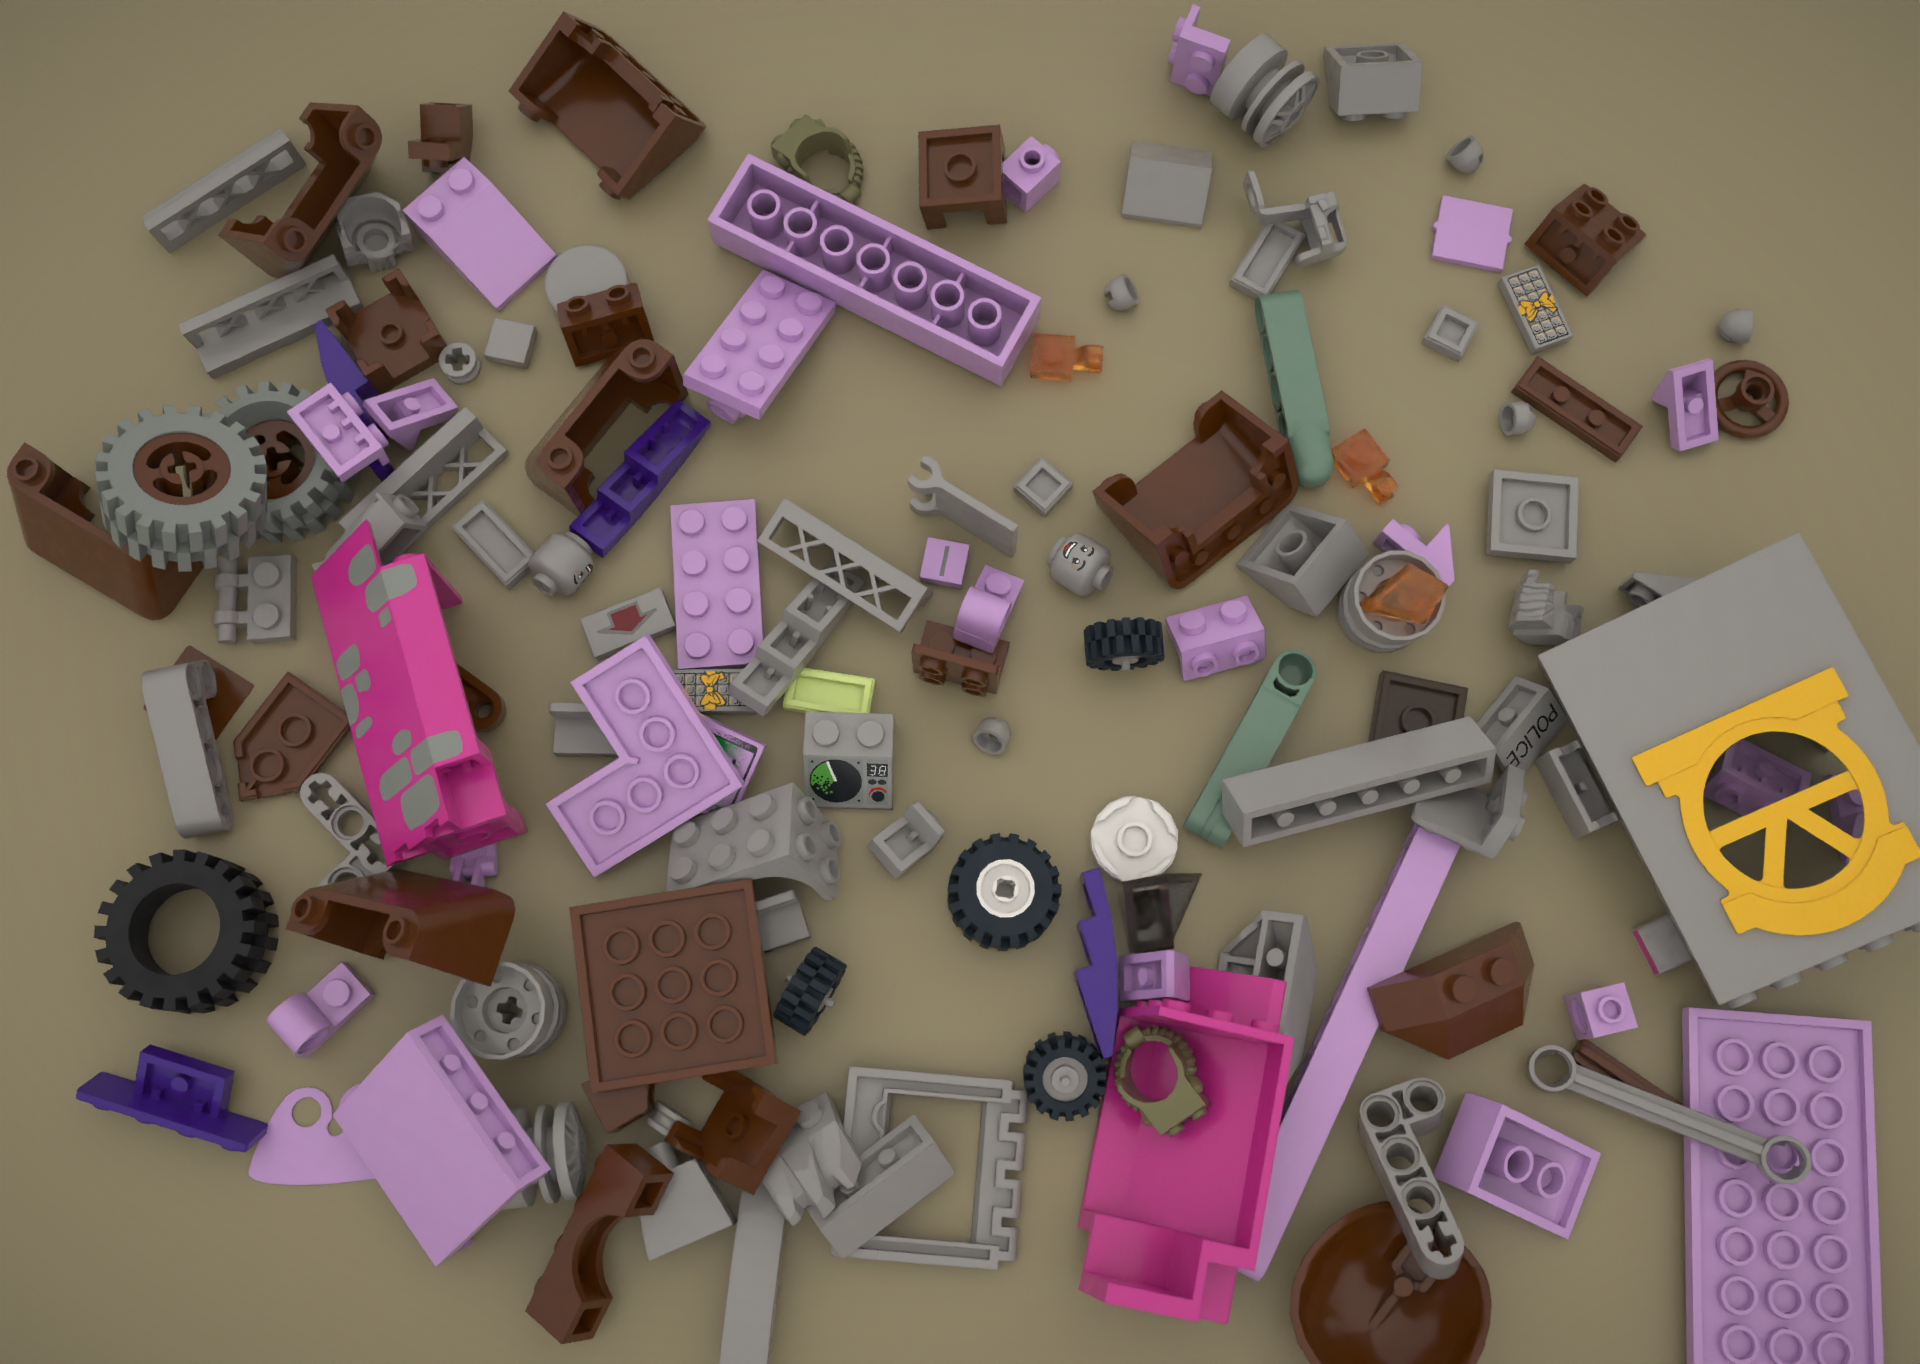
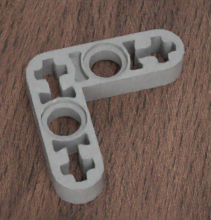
M326 773L313 774L304 781L300 790V797L304 806L350 853L316 887L337 883L348 874H355L359 878L397 870L401 867L403 862L387 867L386 863L384 864L380 861L373 862L377 858V854L364 842L371 838L376 844L381 846L378 831L373 834L375 829L377 830L374 816L341 781ZM321 785L326 788L331 787L328 790L329 796L335 802L341 804V806L334 810L329 804L321 800L316 801L319 798V794L316 791L317 788ZM350 813H360L364 822L362 829L356 835L346 836L342 831L343 819Z

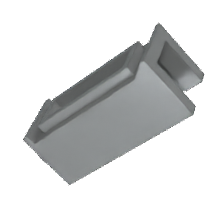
M377 492L375 496L379 500H374L325 554L326 559L324 561L313 563L311 566L316 571L366 519L371 523L382 566L393 563V560L402 555L428 526L417 515L419 509L408 497L402 494L392 495Z

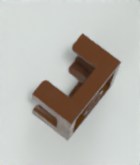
M1000 125L918 132L919 208L927 230L946 228V220L943 213L983 210L987 224L1007 223V203L1003 190L1002 164L1006 160V149Z
M399 268L382 278L390 293L358 312L354 313L344 300L325 309L333 324L346 339L358 360L356 362L363 374L380 395L438 363L441 351L444 347L448 346Z
M736 1070L703 1075V1080L724 1090L718 1103L701 1131L681 1121H676L667 1134L665 1141L676 1149L707 1164L705 1170L716 1178L754 1195L799 1117L801 1110Z

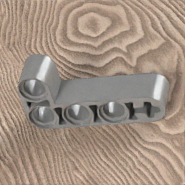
M203 659L145 671L141 677L143 697L174 823L179 835L183 839L230 830L233 825V811L206 699L215 697L217 693L216 676L208 660Z
M1422 1077L1386 1088L1365 1097L1360 1106L1358 1132L1419 1267L1429 1277L1440 1280L1447 1279L1456 1273L1461 1263L1465 1244L1457 1223L1416 1137L1437 1129L1442 1120L1446 1099L1444 1090L1439 1083ZM1415 1100H1425L1431 1103L1434 1109L1422 1112L1415 1109L1411 1103ZM1377 1114L1383 1115L1391 1121V1124L1386 1127H1378L1373 1125L1368 1118ZM1393 1156H1401L1410 1162L1411 1167L1404 1170L1395 1169L1387 1160ZM1412 1199H1422L1431 1206L1432 1210L1424 1214L1416 1213L1409 1208L1407 1202ZM1436 1228V1230H1435V1235H1434V1238H1433V1234H1432L1431 1231ZM1434 1239L1440 1250L1449 1249L1448 1257L1443 1258L1440 1251L1431 1252Z

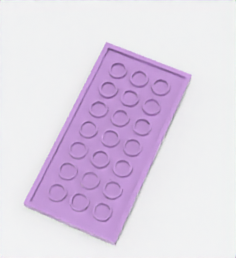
M1692 1007L1682 1008L1683 1105L1765 1138L1771 1136L1794 1137L1807 1147L1812 1160L1810 1172L1805 1179L1795 1184H1778L1766 1179L1759 1172L1756 1164L1684 1136L1687 1364H1884L1871 1021ZM1788 1143L1785 1146L1776 1145L1768 1149L1767 1163L1774 1173L1785 1174L1794 1165L1799 1167V1156L1796 1150Z

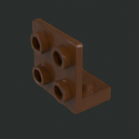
M1583 184L1553 207L1524 245L1587 297L1614 266L1645 238L1646 233L1640 229L1639 223L1632 216L1620 213L1608 203V198L1602 191Z
M927 620L920 645L913 644L911 651L913 672L920 674L919 679L934 685H944L945 681L962 685V691L980 697H985L987 692L996 694L1010 642L999 639L993 654L953 639L955 627Z

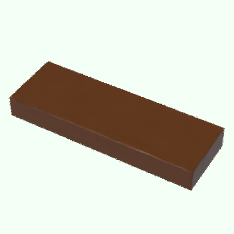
M1539 356L1535 358L1511 391L1512 394L1529 403L1533 408L1615 463L1622 457L1643 427Z

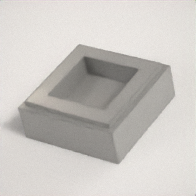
M1442 304L1421 344L1459 362L1479 322Z
M494 318L484 352L486 360L527 369L538 332L535 325Z
M1041 457L1014 485L1013 491L1045 518L1073 488V483Z

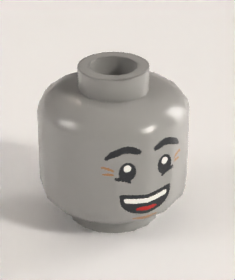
M572 532L550 534L529 559V568L534 575L532 579L533 584L549 596H553L555 593L565 596L575 593L593 570L594 562L591 557L593 552L591 547Z
M1081 533L1072 534L1068 538L1065 536L1061 537L1053 546L1047 560V565L1051 567V578L1057 584L1082 597L1090 595L1096 589L1102 591L1108 585L1114 569L1109 566L1111 559L1110 551L1102 544Z

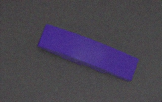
M319 320L314 326L321 364L327 383L331 382L341 395L348 391L363 411V414L358 417L365 426L368 427L374 423L386 440L390 437L363 407L364 400L380 394L365 377L322 320ZM378 460L369 464L372 471L381 481H384L395 470L390 462L384 466Z
M677 399L624 452V462L597 488V498L569 526V531L582 538L591 547L592 551L604 558L649 508L685 463L710 428L711 421Z
M1098 867L1082 872L1080 876V882L1092 917L1080 920L1076 926L1089 966L1075 970L1073 975L1098 1053L1103 1060L1113 1056L1118 1013V966L1111 911L1100 868Z

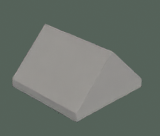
M1132 141L1121 217L1201 229L1212 173V152Z

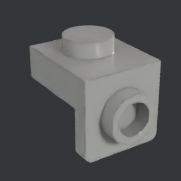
M916 801L909 806L902 817L872 838L867 847L891 875L897 879L931 853L945 835V831L940 826L937 817L929 810H926L920 802Z

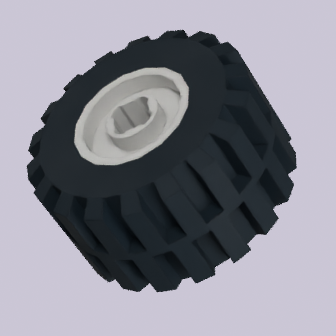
M1000 833L991 834L987 840L983 841L980 838L973 842L972 847L968 850L965 849L960 854L957 863L953 866L947 889L948 909L951 910L952 920L956 927L962 929L963 935L969 941L973 939L980 943L979 947L989 949V947L997 948L998 951L1023 948L1031 941L1038 939L1057 914L1060 906L1059 897L1062 894V884H1058V876L1060 874L1057 866L1051 865L1049 861L1051 856L1046 850L1043 852L1039 851L1036 848L1037 843L1033 840L1028 839L1025 842L1019 839L1018 834L1012 833L1008 837H1000Z

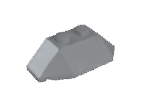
M1261 910L1254 917V921L1244 928L1221 951L1218 970L1287 982L1278 1033L1295 1037L1288 1082L1303 1058L1317 966L1307 916Z

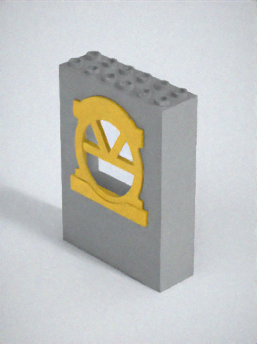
M1800 532L1538 655V664L1576 738L1580 740L1583 746L1582 749L1614 811H1617L1620 817L1619 821L1668 915L1672 919L1711 998L1718 1005L1726 1003L1731 1009L1742 1006L1758 998L1755 993L1757 989L1770 985V987L1774 986L1776 990L1793 985L1803 979L1800 974L1801 971L1813 966L1814 968H1820L1821 971L1839 966L1849 960L1846 953L1856 948L1860 950L1866 949L1867 952H1871L1895 942L1892 934L1902 929L1905 931L1912 930L1914 933L1920 932V746ZM1763 732L1797 734L1824 746L1848 769L1844 773L1708 831L1703 809V796L1707 777L1719 756L1735 742L1745 737ZM1851 790H1858L1864 812L1862 836L1858 839L1850 836L1809 809ZM1787 819L1849 858L1848 864L1839 873L1820 884L1805 888H1785L1783 878ZM1766 828L1763 878L1760 881H1756L1736 869L1722 855L1720 849L1722 846Z

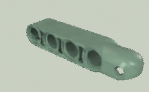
M1299 290L1258 295L1255 299V316L1279 433L1290 441L1299 481L1298 485L1306 488H1317L1323 486L1331 477L1334 470V458L1329 439L1328 414L1302 294Z
M1287 650L1276 658L1183 825V828L1221 849L1232 833L1231 827L1222 814V779L1265 769L1270 764L1316 679V664L1305 652Z

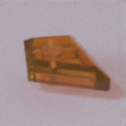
M1408 563L1363 600L1360 606L1363 612L1425 624L1449 586Z

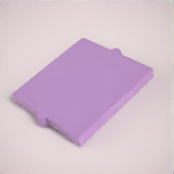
M1443 195L1440 201L1437 221L1434 222L1431 228L1435 234L1430 259L1501 273L1504 266L1506 248L1512 241V237L1509 236L1513 209Z

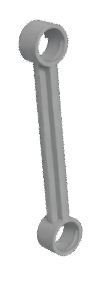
M1546 1045L1538 1048L1531 1053L1527 1060L1526 1073L1530 1082L1536 1088L1545 1092H1558L1567 1089L1756 1164L1759 1172L1771 1182L1795 1184L1805 1179L1810 1172L1812 1160L1809 1150L1801 1141L1794 1137L1771 1136L1765 1138L1580 1066L1576 1064L1573 1056L1560 1046ZM1560 1054L1568 1065V1076L1562 1075L1561 1079L1555 1083L1542 1082L1535 1072V1064L1543 1056ZM1786 1143L1790 1144L1798 1153L1799 1167L1794 1165L1785 1174L1774 1173L1767 1163L1768 1149L1776 1145L1785 1146Z

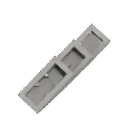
M830 560L821 570L836 567L837 565L834 561ZM844 571L848 589L854 593L861 592L866 581L850 571ZM838 573L827 575L840 583ZM813 578L786 607L782 620L758 645L755 657L730 683L728 694L764 717L814 657L853 602L816 578Z
M762 1181L754 1195L743 1190L741 1193L719 1364L769 1363L779 1294V1275L785 1240L786 1218L779 1210Z

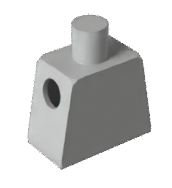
M666 1141L646 1149L649 1154L674 1173L654 1215L639 1216L646 1255L649 1261L737 1223L734 1212L712 1175L705 1170L706 1165L704 1162L695 1158L680 1164L674 1147Z

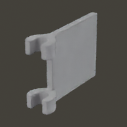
M924 455L920 461L921 467L929 471L931 477L920 480L911 474L908 478V486L918 494H931L933 498L930 502L923 503L913 497L910 501L911 510L920 516L942 515L1012 558L1016 552L1018 525L947 482L942 475L938 462L934 458Z

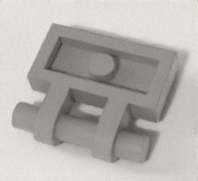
M291 554L248 557V574H237L236 559L230 562L226 558L219 560V574L214 576V589L219 591L218 611L214 612V627L218 628V643L226 645L235 644L237 629L247 628V640L253 644L296 641V558ZM248 591L247 611H237V592Z

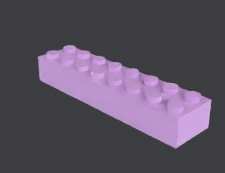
M749 153L707 219L714 244L792 283L831 299L837 305L999 386L1003 385L1040 319L1042 297Z

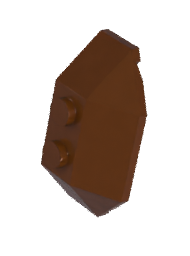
M1513 922L1368 987L1367 991L1381 1031L1449 1060L1523 1025L1534 962L1521 923Z

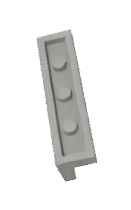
M279 128L142 216L144 219L143 224L168 253H171L307 165L285 133Z
M332 254L178 324L182 335L196 348L206 372L215 379L315 333L314 324L319 320H322L327 327L333 325L325 309L339 301L344 300L354 313L363 309L364 306L349 274L335 255ZM331 272H334V274L327 276L321 280H318V278ZM287 292H292V293H290V294H288V295H286V296L278 297V296H280V295H282V294H285V293H287ZM247 310H253V311H250V312H248V313H246V314H241V313H243V312H245V311H247ZM210 327H215V328H213V329H211V330H209V331H206V332H204V333H202V334H200V335L198 334L199 332H201V331H203V330H205V329H208V328H210Z
M463 407L338 523L347 531L374 500H379L375 496L377 492L392 495L402 494L411 501L428 500L427 513L421 518L428 527L417 537L418 539L499 465L509 453L483 428L479 420L466 407ZM479 439H482L493 450L482 462L467 463L468 450ZM445 471H459L458 484L451 491H436L437 478Z
M786 498L783 499L757 540L760 544L901 633L919 605L924 607L933 594L930 589ZM784 519L798 527L801 544L783 548L772 541ZM806 533L817 540L807 542ZM827 545L834 551L837 566L823 570L814 568L809 549ZM803 551L805 561L792 553ZM841 555L853 563L843 565ZM857 568L865 569L869 572L872 589L858 593L852 592L848 589L844 571ZM838 573L840 583L827 575ZM877 578L887 583L888 586L878 587ZM898 590L911 598L898 620L884 612L880 594ZM874 595L876 606L863 598Z

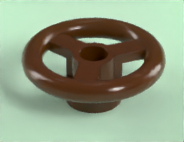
M1736 360L1726 363L1714 371L1719 428L1739 438L1753 439L1772 433L1782 424L1788 412L1789 397L1784 382L1771 368L1752 360ZM1744 372L1742 381L1736 387V392L1729 397L1718 399L1719 386L1723 380L1734 373ZM1773 396H1775L1774 412L1766 406ZM1734 409L1751 412L1762 424L1756 426L1741 425L1729 419L1724 412Z

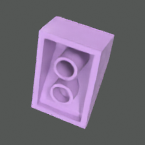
M465 157L460 159L402 210L415 232L498 312L544 272L557 257V254L501 192Z
M1466 1092L1433 1175L1436 1180L1568 1240L1601 1153L1501 1103Z

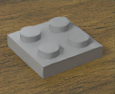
M1494 469L1489 475L1486 555L1572 563L1577 558L1579 477Z

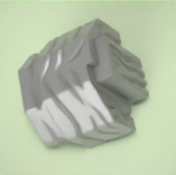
M379 192L348 198L337 214L338 221L335 224L347 267L368 263L370 272L383 271L384 269L389 270L390 267L394 268L397 266L394 255L403 253V251L409 252L414 250L407 219L402 211L403 209L400 208L399 202Z
M1528 570L1521 577V586L1515 591L1508 629L1526 645H1560L1579 636L1580 619L1582 618L1584 608L1580 605H1566L1567 592L1555 590L1551 583H1537L1539 571Z

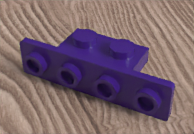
M151 1044L140 1051L135 1081L107 1072H100L80 1086L76 1093L77 1100L92 1104L97 1109L115 1111L133 1117L138 1122L144 1124H155L177 1131L184 1137L199 1138L218 1144L223 1149L229 1151L247 1152L266 1135L268 1128L267 1123L228 1111L235 1071Z

